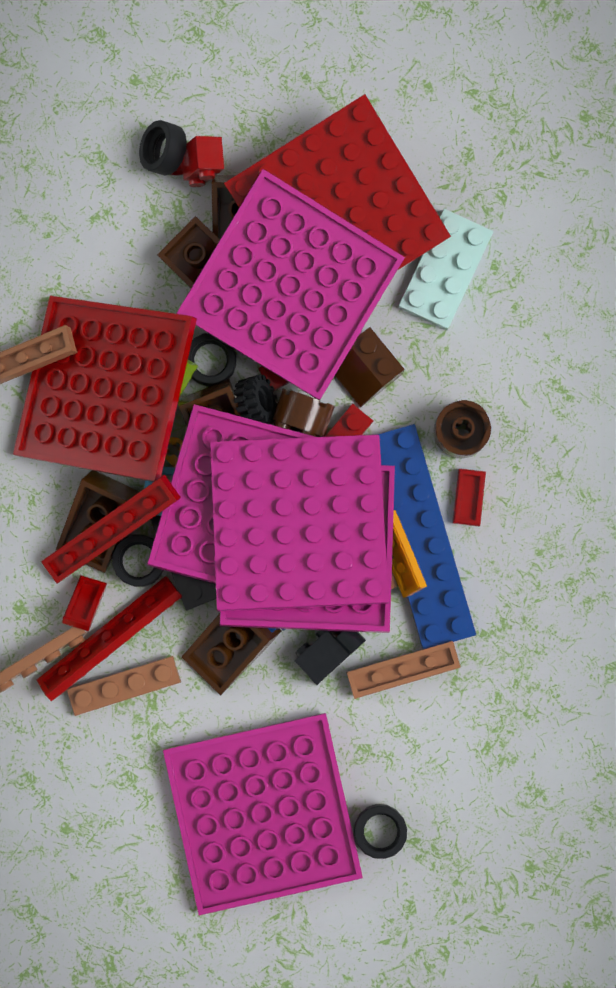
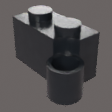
M319 630L316 633L318 639L312 645L306 642L295 652L298 658L294 661L318 685L360 647L366 639L359 632Z

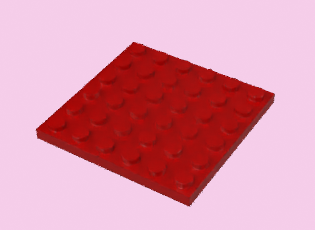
M366 94L224 183L234 201L240 207L260 172L264 169L405 257L398 270L451 237Z
M50 296L41 335L67 325L71 328L77 353L32 371L13 455L151 482L159 479L163 471L197 318L175 313Z

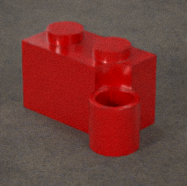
M195 136L187 143L183 162L171 175H183V180L189 181L190 187L205 186L208 181L214 179L217 174L224 170L222 137Z

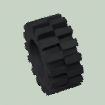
M261 374L241 379L235 384L234 395L237 398H234V403L238 404L236 410L237 413H241L240 417L266 424L275 421L272 418L278 404L275 400L278 398L277 395L273 394L275 389L273 386H270L271 382L269 379H266V376Z

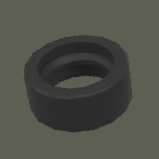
M163 120L154 121L147 127L139 147L140 163L144 169L166 176L171 175L179 168L183 162L187 146L186 134L182 127ZM166 138L165 148L163 154L160 157V149L163 141Z
M203 333L192 340L188 360L195 363L194 357L196 352L206 344H214L221 347L227 359L225 368L216 375L208 376L202 374L197 369L192 374L191 378L198 384L210 387L229 379L234 374L237 365L236 353L232 347L209 333Z
M131 535L124 538L116 546L112 555V566L116 575L124 583L134 587H145L155 583L161 577L164 571L162 569L154 567L148 575L134 577L123 566V556L131 546L144 545L152 550L153 538L146 535Z
M375 804L367 807L359 814L355 822L354 836L357 845L366 855L376 859H386L395 856L403 848L407 840V826L404 818L395 808L384 804ZM376 815L390 817L397 827V836L394 842L384 848H376L370 845L364 835V827L367 821Z

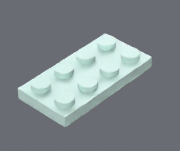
M444 209L440 219L451 237L422 255L398 308L448 330L494 231Z

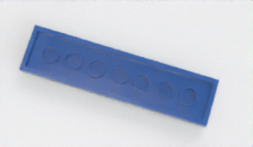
M413 424L377 434L380 437L381 465L395 466L394 510L397 512L427 585L424 589L408 597L422 649L476 636L416 426Z

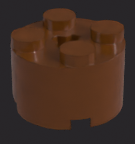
M283 388L272 420H275L274 426L292 431L297 428L300 429V433L315 437H325L335 406Z
M469 400L453 402L443 408L434 424L435 443L445 454L454 458L462 459L474 456L486 445L491 435V423L486 411L479 404ZM461 424H465V430L469 433H464L461 436L458 434L459 430L455 426L459 427Z

